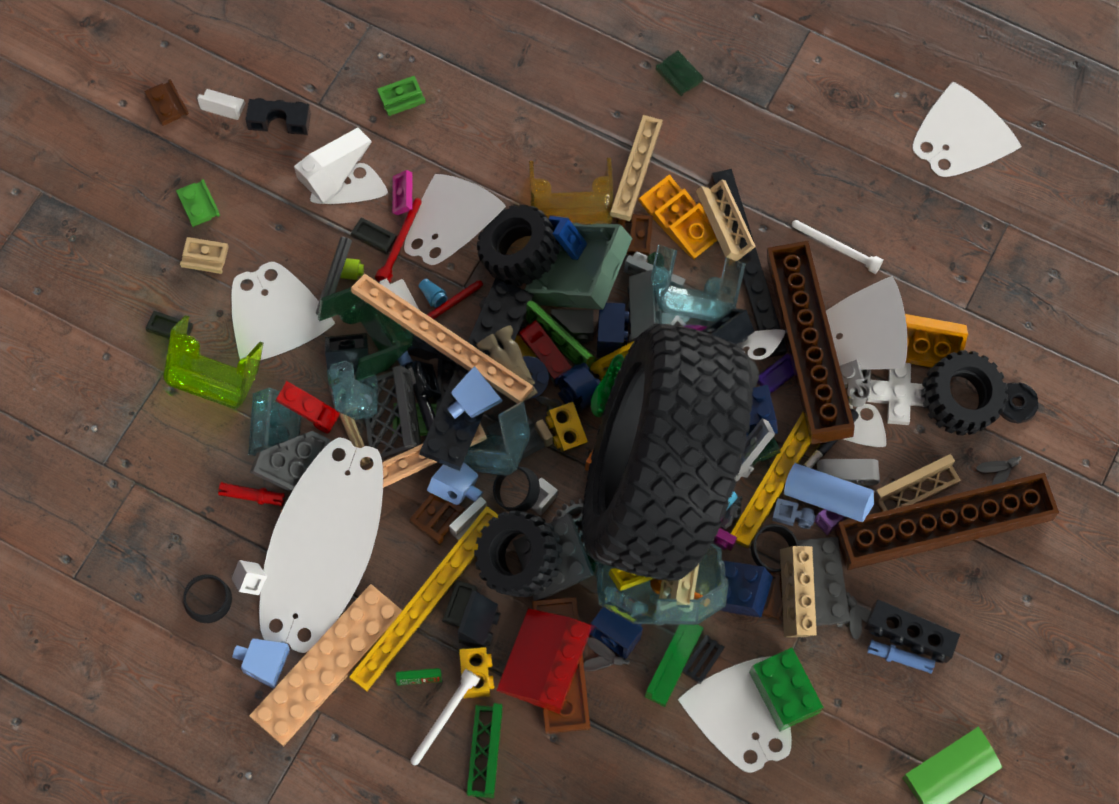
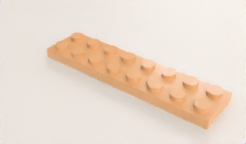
M370 584L249 715L250 718L284 746L370 652L403 610Z

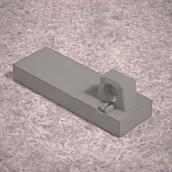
M637 251L633 256L628 255L623 272L633 276L653 270L660 281V288L676 295H681L686 279L647 263V255Z
M761 419L747 437L745 451L741 454L743 460L739 475L735 477L737 482L741 477L747 478L754 470L752 463L775 435L769 421Z

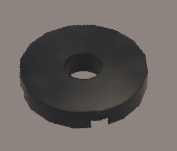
M1008 383V390L1005 391V394H1008V400L1004 403L1006 408L1000 415L1012 423H1025L1032 419L1038 410V396L1032 387L1025 383ZM1012 399H1020L1023 406H1015L1012 403Z

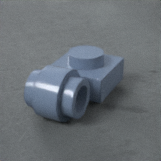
M778 498L772 521L793 526L794 520H797L799 527L810 529L814 525L816 516L814 510L810 508H802V510L797 511L799 503Z

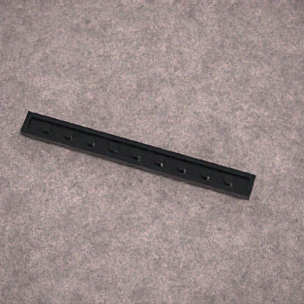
M732 169L713 172L711 177L714 185L721 180L726 181L752 237ZM721 188L716 192L718 200H722L723 190ZM726 204L724 214L729 217L731 207ZM733 221L732 231L737 233L738 222ZM741 237L739 247L743 249L748 244L745 238ZM755 247L737 261L758 331L781 330ZM784 338L774 352L766 358L787 353Z

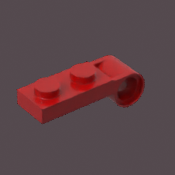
M536 320L518 332L524 343L546 366L553 380L571 368L570 364Z
M286 381L275 400L313 422L314 427L324 433H330L340 416L337 410Z

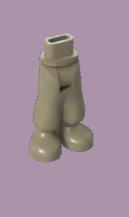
M511 325L498 330L495 336L491 334L476 344L480 351L489 350L492 359L531 385L535 384L518 344L511 339L513 334ZM497 340L502 343L504 347L503 349L500 348ZM534 386L533 391L524 401L538 394Z

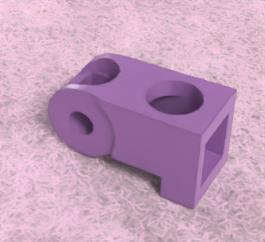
M823 509L818 513L814 522L828 535L834 530L838 522L843 521L847 517Z

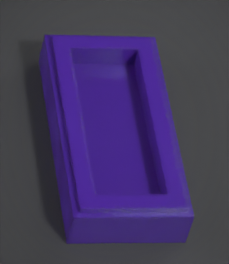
M787 353L759 375L757 383L760 386L768 385L770 394L795 376L790 355Z

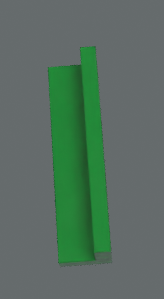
M686 613L645 694V698L663 707L666 706L682 670L703 631V627L691 622V616Z
M494 703L493 707L476 705L467 796L494 798L503 704ZM480 711L493 713L492 721L486 726L479 720ZM480 725L482 729L478 732V726ZM486 732L490 737V743L482 749L477 743V737ZM476 746H477V748L480 750L477 754H476ZM483 754L488 760V765L480 771L475 765V759ZM474 769H475V770L477 771V773H478V774L475 775V776H474ZM481 776L486 782L485 792L472 791L473 782Z

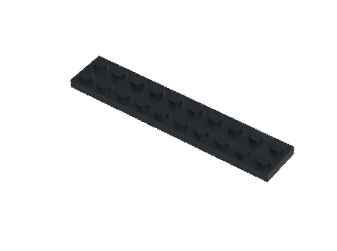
M495 278L468 343L477 348L476 344L491 334L495 336L498 330L510 325L513 329L511 339L515 341L527 313L526 304L532 301L534 294ZM497 340L498 345L503 349L502 343ZM489 350L482 351L490 357ZM459 364L456 367L419 453L421 456L460 471L484 415L483 412L471 418L464 411L455 419L447 409L457 401L451 394L452 390L469 372Z

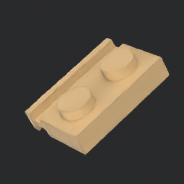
M187 237L180 265L183 268L222 274V268L229 248L228 244Z

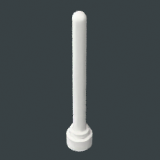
M798 220L792 222L793 228L865 264V267L869 268L868 271L874 274L878 272L883 263V259L877 256L868 257Z
M465 669L462 673L460 686L410 760L412 765L419 764L467 690L476 686L479 682L480 677L470 670Z

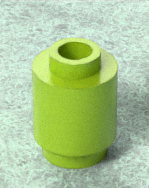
M346 258L340 278L359 280V276L362 277L364 274V264H361V260Z

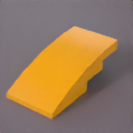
M670 174L638 199L639 203L650 216H653L655 222L693 260L718 241L703 206L700 203L696 204L685 188L682 190Z

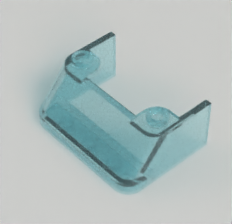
M658 245L651 282L661 311L673 315L716 321L732 308L736 309L746 263L726 258L722 277L709 278L705 283L704 291L671 286V277L678 250Z
M520 402L498 415L502 436L486 434V440L469 448L464 460L465 464L475 472L510 475L518 469L531 436L524 402Z

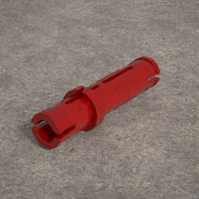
M221 482L219 485V490H221L218 491L219 496L255 501L259 505L264 503L280 507L284 505L285 499L283 498H285V493L267 491L266 488L262 487L261 489L224 482Z

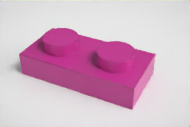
M408 170L393 176L392 213L398 216L412 209V172Z

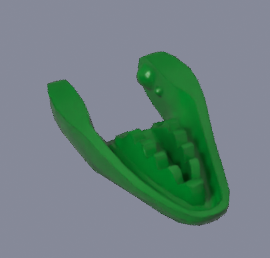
M621 354L614 356L604 378L593 393L591 410L595 417L603 415L612 386L624 360Z

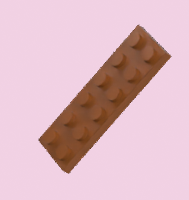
M576 597L532 601L534 610L579 620ZM583 654L560 714L543 708L545 734L590 730L591 728Z

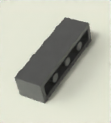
M653 270L629 277L627 291L630 296V301H628L630 311L628 322L631 327V333H629L630 342L635 341L643 331L653 324H662L660 281Z

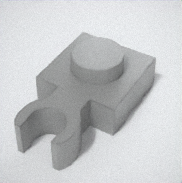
M854 360L840 365L845 388L848 387V396L853 400V392L858 390L859 395L862 397L863 390L858 384L864 381L860 362Z

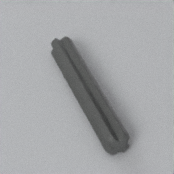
M341 237L316 310L318 316L327 317L352 243V240L349 238Z

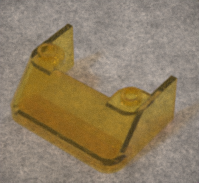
M607 158L606 176L597 177L593 181L592 191L551 193V185L547 180L534 179L533 161H529L530 206L541 210L548 219L550 216L569 218L572 223L583 225L612 223L613 217L610 216L613 206L611 158Z

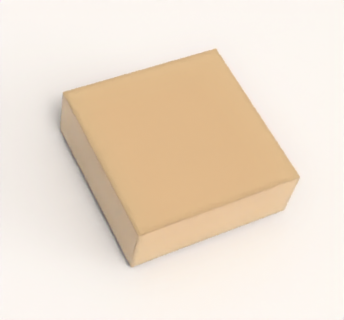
M543 419L536 422L535 430L544 441L545 446L548 447L553 444V436Z

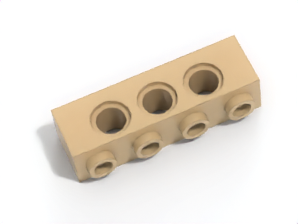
M791 546L780 549L784 637L815 636L817 632L812 547Z

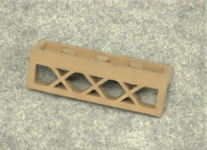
M725 180L719 181L711 189L701 186L696 190L725 257L738 261L756 247ZM722 188V200H718L715 193ZM726 204L731 207L729 217L724 214ZM733 221L738 222L737 233L732 231ZM741 237L745 238L748 244L743 249L739 247Z
M949 454L876 490L874 499L882 512L888 510L883 503L887 499L898 501L896 508L919 503L960 483L961 480L952 466L955 462L953 456ZM948 470L953 480L949 482L939 480L940 473ZM929 481L934 483L933 490L926 491L920 489L922 482ZM908 489L916 492L915 498L911 501L902 498L903 491Z
M699 564L688 575L678 581L662 580L658 601L660 609L663 610L676 605L684 611L692 610ZM671 592V597L667 599V596Z

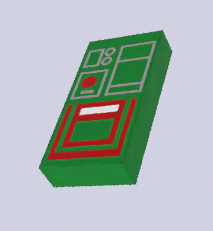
M441 669L397 672V686L442 682Z

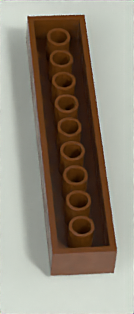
M802 241L767 248V262L783 329L785 330V338L811 445L853 437L855 426L809 242Z
M1041 473L866 516L863 523L854 519L838 522L835 533L838 537V543L848 571L1053 521L1058 515L1059 510L1046 474Z

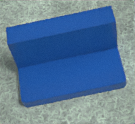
M550 216L549 221L555 228L553 232L554 237L571 259L578 260L587 242L569 218Z

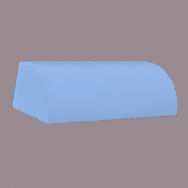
M794 463L785 483L784 495L862 523L874 505V490Z

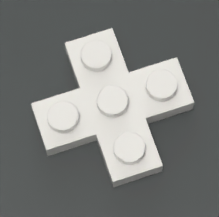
M905 363L904 368L888 370V381L870 380V393L867 402L888 404L887 424L909 425L910 406L924 407L923 402L925 398L921 397V390L925 387L922 384L911 383V363Z

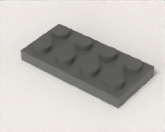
M838 537L797 540L799 546L812 547L816 626L849 623L850 615Z

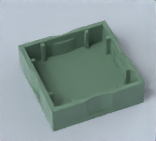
M572 223L587 242L579 259H571L561 244H559V254H556L557 260L555 264H551L550 271L548 273L545 272L541 279H535L533 283L526 285L525 290L534 294L532 301L538 305L603 310L632 237L621 224L596 223L583 225Z

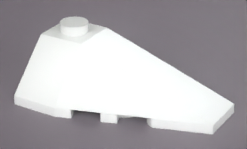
M359 128L354 129L310 153L294 166L297 179L325 204L341 190L343 182L347 176H350L353 167L357 161H360L371 144V140Z

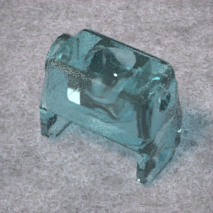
M348 361L331 365L330 369L327 370L334 409L355 420L372 418L377 413L378 408L377 376L367 373L354 378L353 364Z

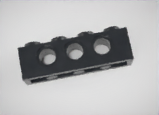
M877 600L873 604L865 625V629L869 630L870 634L876 637H886L890 639L891 643L898 646L905 645L916 654L922 655L924 653L931 656V659L938 663H947L952 659L960 637L959 633L881 600ZM886 620L892 621L895 624V629L889 628ZM907 629H912L916 634V638L910 637ZM928 638H933L936 641V646H931L928 643Z

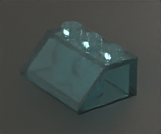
M266 388L253 393L248 454L256 456L260 451L300 436L301 416L275 401L280 393L278 390Z

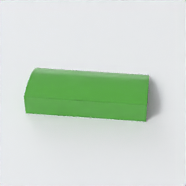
M529 301L526 304V321L531 324L536 320L552 339L559 351L574 365L584 362L590 369L592 363L597 361V359L537 303Z
M977 727L906 773L902 778L920 804H948L1001 769L1002 765L981 729Z

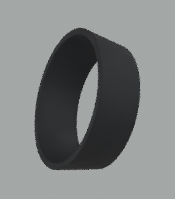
M512 466L503 469L497 475L493 484L495 501L508 512H526L535 505L540 493L538 477L532 470L526 467ZM517 469L521 470L529 482L528 494L521 504L515 507H506L500 496L501 484L510 472Z
M770 524L763 527L753 538L751 555L758 566L765 567L771 572H779L781 568H770L758 557L756 551L758 536L763 532L771 531L780 534L787 541L789 547L799 546L793 532L787 527L779 524Z
M210 574L199 575L193 578L184 590V608L187 614L197 622H216L223 618L231 607V590L217 576ZM215 579L220 581L225 588L226 597L223 605L219 610L208 615L193 612L186 602V595L189 589L200 580Z

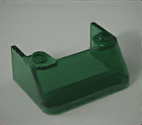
M351 288L320 299L319 321L339 315L340 319L346 324L361 322L379 350L376 353L359 359L355 377L357 382L388 370L412 346V332L352 293Z

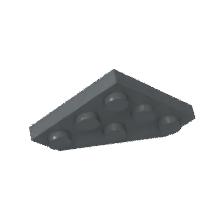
M310 431L260 451L256 454L250 473L292 492L313 460L330 443V439Z

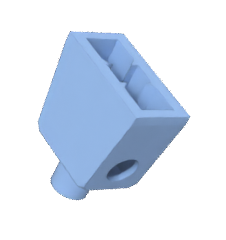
M474 366L452 390L451 394L457 401L447 409L455 419L464 411L473 418L503 400Z
M464 462L460 471L442 465L432 476L427 488L428 492L455 505H459L465 497L475 502L483 494L481 490L474 486L478 474Z
M252 639L248 648L237 645L233 652V658L243 661L241 665L243 673L274 689L290 649L286 643Z

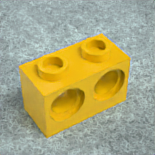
M573 402L546 412L548 416L545 417L548 428H552L555 434L553 442L557 449L560 448L561 452L588 442ZM558 412L566 415L567 420L565 423L557 421L556 415ZM566 432L573 434V443L565 442L564 434Z
M486 647L460 649L461 675L465 669H468L484 682L481 688H469L463 699L490 696V689H494L493 675H488V667H492L491 654H487ZM480 658L482 663L479 666H473L470 664L471 659Z

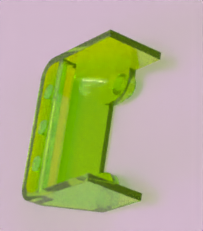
M185 315L171 329L164 370L165 382L171 387L234 409L240 407L245 401L258 373L264 343L259 342L247 357L242 358L238 362L237 368L199 355V342L194 337L186 335L189 316Z

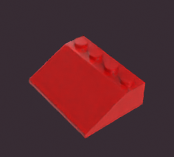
M528 608L497 691L560 714L589 638L591 625L570 617Z

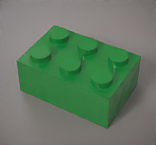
M789 648L751 667L749 673L779 732L819 714L823 709V705L793 648Z

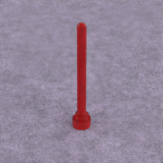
M420 198L414 199L412 209L409 210L385 265L377 270L375 275L376 281L380 282L387 278L388 282H391L393 278V265L422 203Z
M477 280L426 315L436 319L483 286V282ZM401 326L397 331L401 339L407 343L412 332Z

